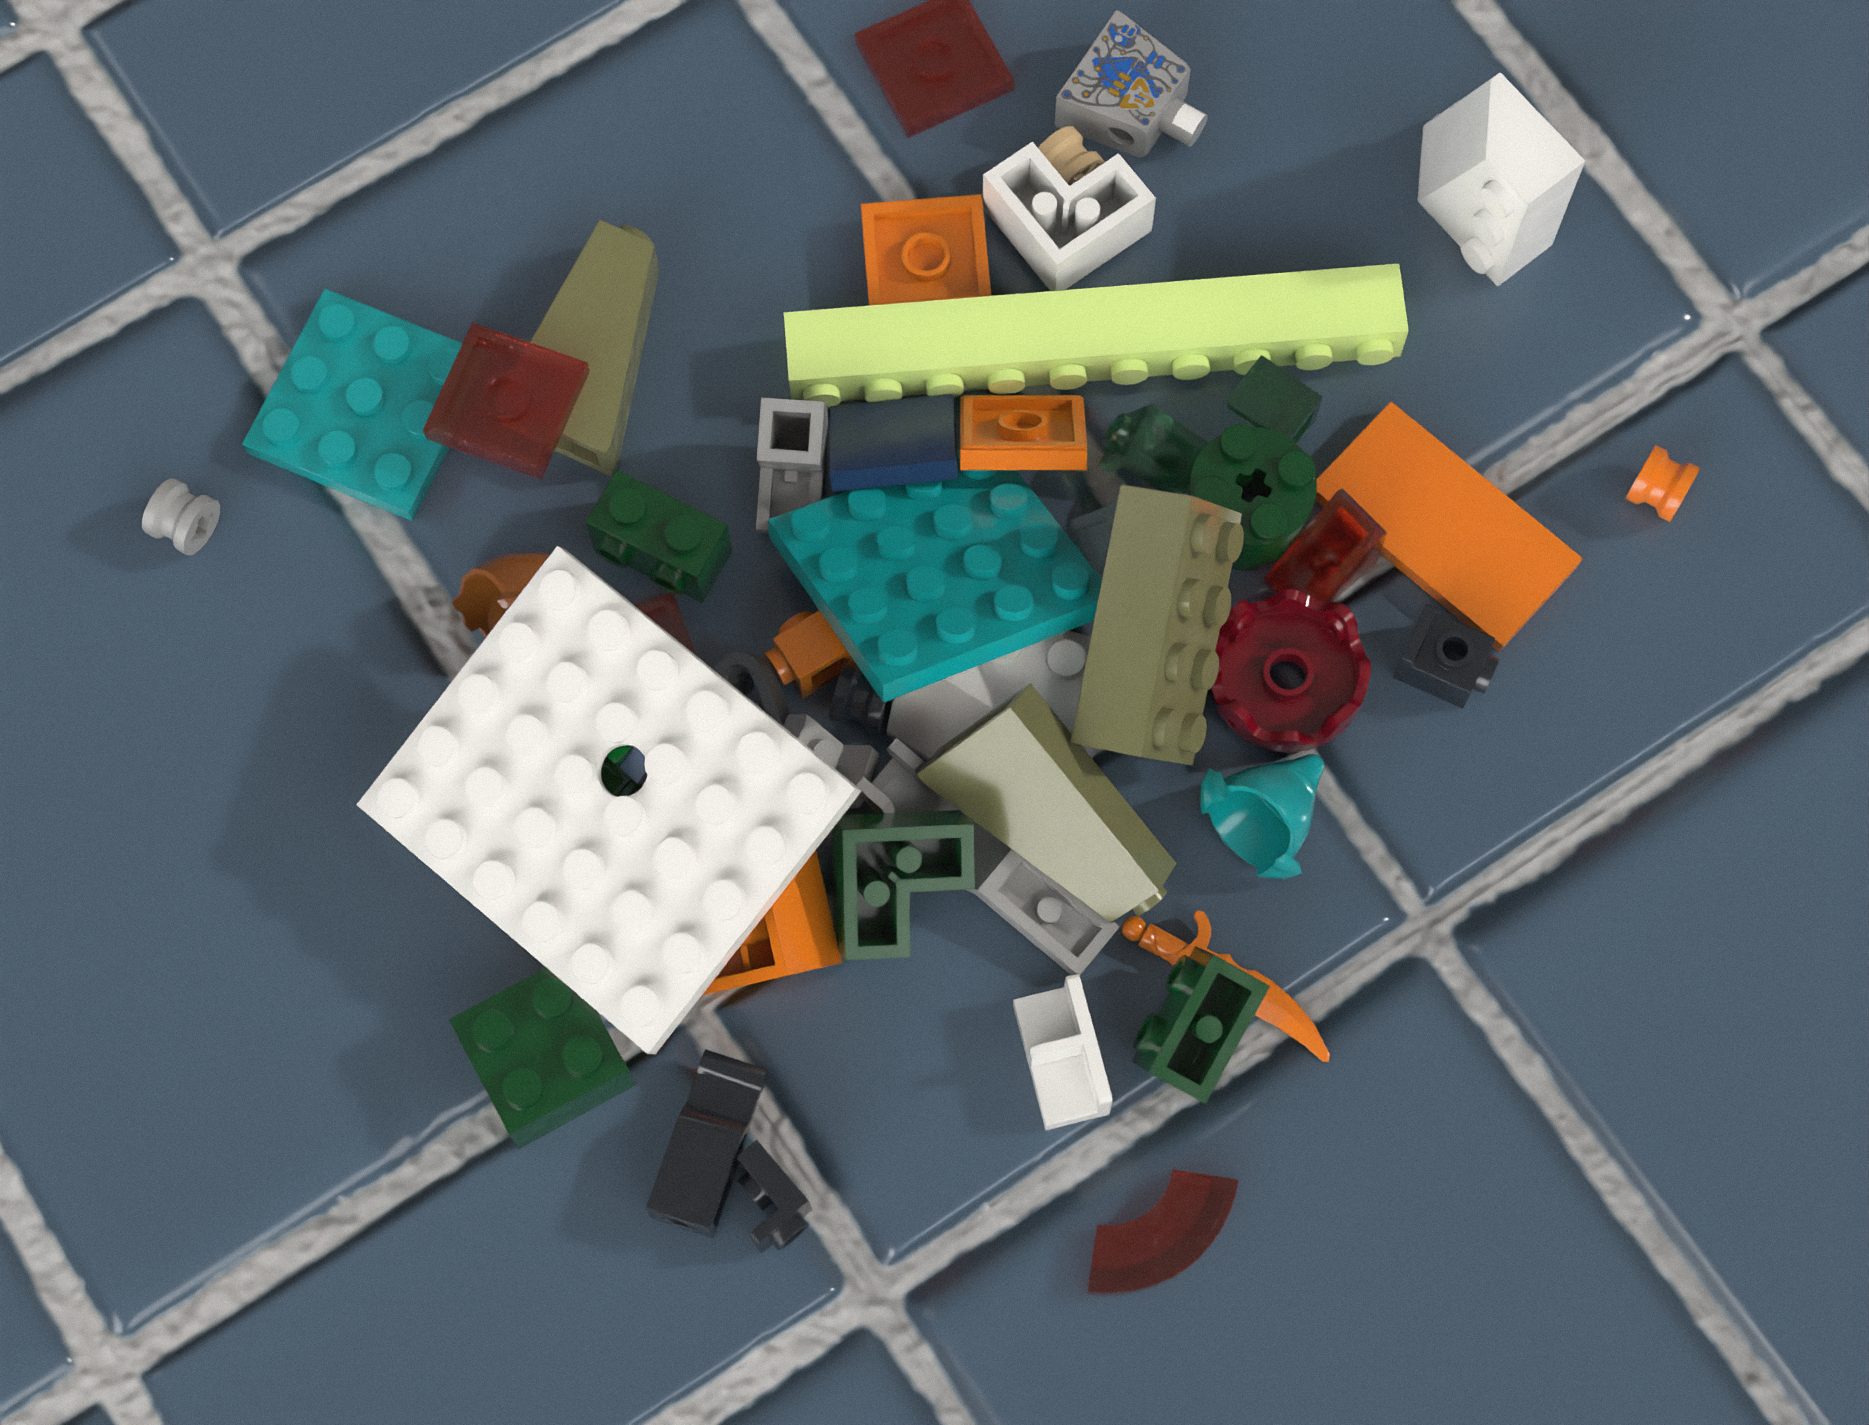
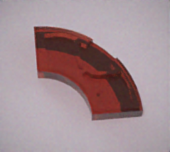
M1173 1169L1164 1195L1146 1214L1124 1224L1097 1225L1087 1294L1115 1296L1138 1293L1157 1287L1186 1271L1208 1250L1220 1233L1231 1211L1239 1180Z

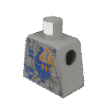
M1116 10L1056 96L1055 126L1060 129L1066 126H1074L1086 139L1139 158L1145 157L1162 132L1191 147L1201 134L1208 115L1184 102L1188 93L1191 71L1187 63L1126 15Z

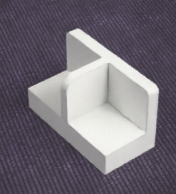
M1079 974L1066 976L1063 988L1014 999L1013 1007L1045 1130L1109 1115L1113 1101Z

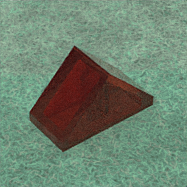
M1342 488L1332 496L1264 579L1277 592L1285 589H1295L1314 599L1328 603L1333 602L1376 565L1387 532Z

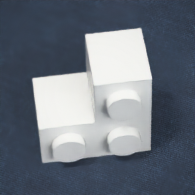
M1033 142L983 174V209L1050 291L1067 289L1152 231L1156 198L1119 153L1070 186Z

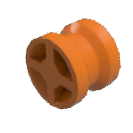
M1655 445L1625 499L1636 505L1647 503L1656 508L1660 518L1671 522L1701 468L1690 462L1680 465L1669 459L1667 450Z

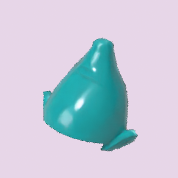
M1307 754L1292 760L1250 767L1224 779L1221 772L1208 769L1201 783V813H1209L1210 820L1224 845L1248 864L1258 868L1256 876L1285 880L1302 874L1300 862L1294 860V857L1311 828L1315 796L1320 777L1324 771V761L1316 754Z

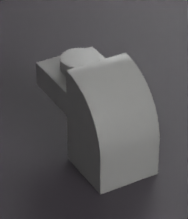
M761 397L757 462L761 467L756 531L758 533H769L768 519L823 500L828 451V411L825 402Z

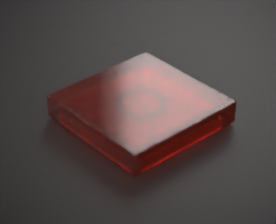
M928 0L855 33V44L907 138L1014 91L1015 80L969 0Z
M472 322L424 426L423 433L426 439L542 480L590 373L588 362Z

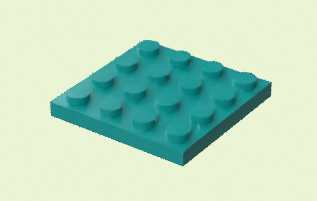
M959 449L957 450L958 478L954 480L848 490L768 519L770 540L883 703L1094 621L1102 583L1101 577L1017 470H960Z

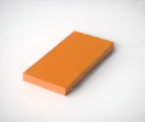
M1392 401L1316 479L1317 493L1315 500L1466 626L1494 637L1495 640L1492 647L1497 652H1500L1579 567L1583 559Z

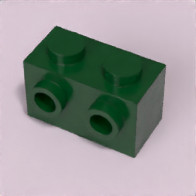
M616 470L586 520L594 551L601 558L621 568L629 566L649 576V579L661 589L678 596L683 593L703 603L732 553L727 524Z
M1195 946L1190 957L1182 955L1171 969L1165 984V989L1170 993L1158 1015L1150 1013L1139 1027L1133 1042V1048L1138 1051L1132 1062L1150 1074L1206 1104L1270 986L1216 955Z

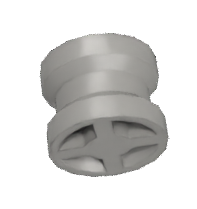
M169 478L156 489L150 498L143 514L142 529L146 534L154 538L161 539L167 537L173 540L176 550L185 555H194L200 551L213 534L220 516V504L208 495L195 496L191 494L186 483L176 478Z

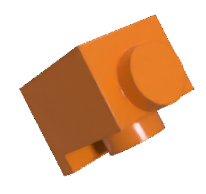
M803 611L791 617L780 627V634L773 638L774 648L764 653V657L773 667L779 683L785 686L792 682L802 698L838 678L845 662L848 659L853 660L820 611L814 614L810 611Z

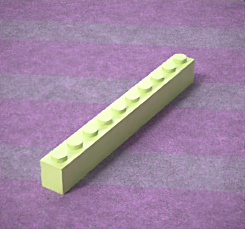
M1399 264L784 312L791 400L825 402L827 409L830 406H837L841 401L865 399L867 402L901 399L902 396H935L953 394V398L963 394L964 391L989 390L994 394L1007 395L1020 392L1027 386L1051 385L1055 389L1070 390L1079 388L1089 381L1112 380L1116 384L1132 385L1140 383L1151 376L1173 375L1177 379L1193 380L1204 377L1209 372L1235 370L1236 373L1241 375H1255L1276 366L1296 365L1297 368L1302 370H1317L1327 367L1332 362L1357 360L1358 363L1363 365H1378L1390 361L1393 357H1401L1409 332Z

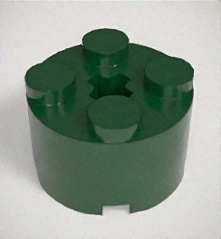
M1235 424L1226 428L1221 435L1211 440L1203 448L1193 465L1187 495L1242 513L1240 525L1244 532V542L1241 554L1232 563L1231 569L1240 571L1257 570L1258 566L1276 561L1279 563L1292 555L1299 547L1306 534L1316 499L1315 463L1310 455L1304 452L1299 445L1287 436L1271 429L1250 427L1245 424ZM1247 496L1255 497L1252 503L1246 502L1243 499Z

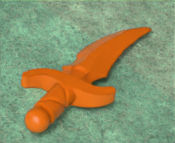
M1198 910L1194 913L1193 918L1197 925V936L1191 944L1184 942L1152 923L1147 928L1145 921L1141 917L1130 916L1124 920L1121 929L1126 939L1130 941L1141 940L1138 946L1158 955L1173 965L1182 955L1190 957L1195 946L1269 985L1270 988L1254 1016L1276 1026L1303 1044L1322 1062H1329L1330 1053L1315 1024L1293 998L1258 971L1240 967L1233 961L1230 954H1218L1207 949L1211 938V925L1203 911Z

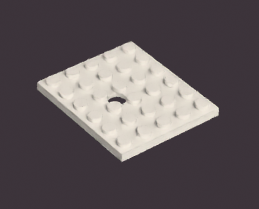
M557 546L360 799L357 806L647 1054H656L862 790L567 550ZM623 745H631L639 749L645 756L644 767L647 778L644 785L636 793L630 796L617 797L611 794L602 782V763L613 749Z

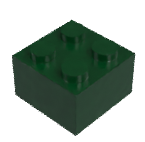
M546 967L449 1019L508 1134L519 1149L636 1085L597 1010Z

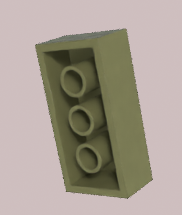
M1127 485L1120 486L1070 743L1193 766L1195 753L1203 746L1206 736L1207 725L1203 711L1207 691L1214 685L1219 670V658L1215 652L1220 626L1226 622L1231 609V593L1228 589L1232 563L1239 558L1244 542V532L1240 525L1242 513L1190 495Z

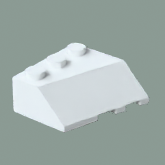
M1500 72L1423 125L1418 202L1461 247V253L1467 264L1477 273H1485L1499 286L1552 246L1585 160Z
M1066 631L894 698L887 726V735L893 739H899L910 750L929 760L940 747L1029 683L1034 686L1072 733L1091 636Z

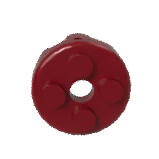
M1295 589L1282 590L1274 596L1255 603H1249L1247 600L1240 601L1231 609L1226 622L1219 630L1215 650L1219 658V670L1216 681L1210 688V695L1219 715L1230 729L1247 742L1263 749L1291 753L1309 751L1329 743L1343 733L1357 716L1370 680L1371 661L1367 657L1360 641L1354 614L1347 606L1340 602H1323ZM1279 662L1295 663L1304 672L1305 682L1296 689L1280 688L1272 681L1270 669Z

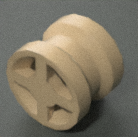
M1066 126L1059 129L1038 147L1069 186L1105 163L1096 151H1087L1082 145L1083 136L1074 126Z

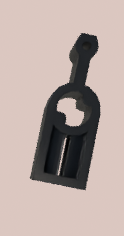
M705 1049L687 1103L682 1108L646 1206V1211L652 1219L714 1239L740 1164L736 1157L745 1149L750 1124L768 1077V1069Z

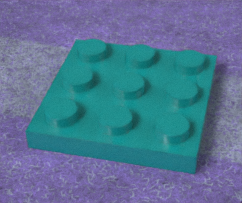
M324 288L247 433L242 446L246 453L253 457L413 521L493 365L490 354Z

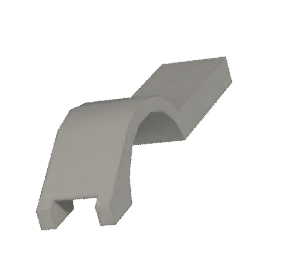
M897 738L886 750L893 758L872 783L865 777H862L856 784L862 790L859 794L860 797L876 814L959 810L923 783L917 773L925 765L924 761ZM969 818L974 823L975 889L965 890L978 896L1070 975L1079 974L1080 976L1120 926L1114 921L1110 923Z

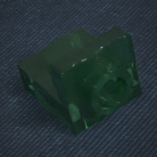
M1149 404L1130 413H1122L1113 420L1103 438V445L1107 448L1100 460L1099 466L1109 473L1125 467L1159 491L1185 495L1189 487L1191 472L1196 458L1209 442L1152 404Z

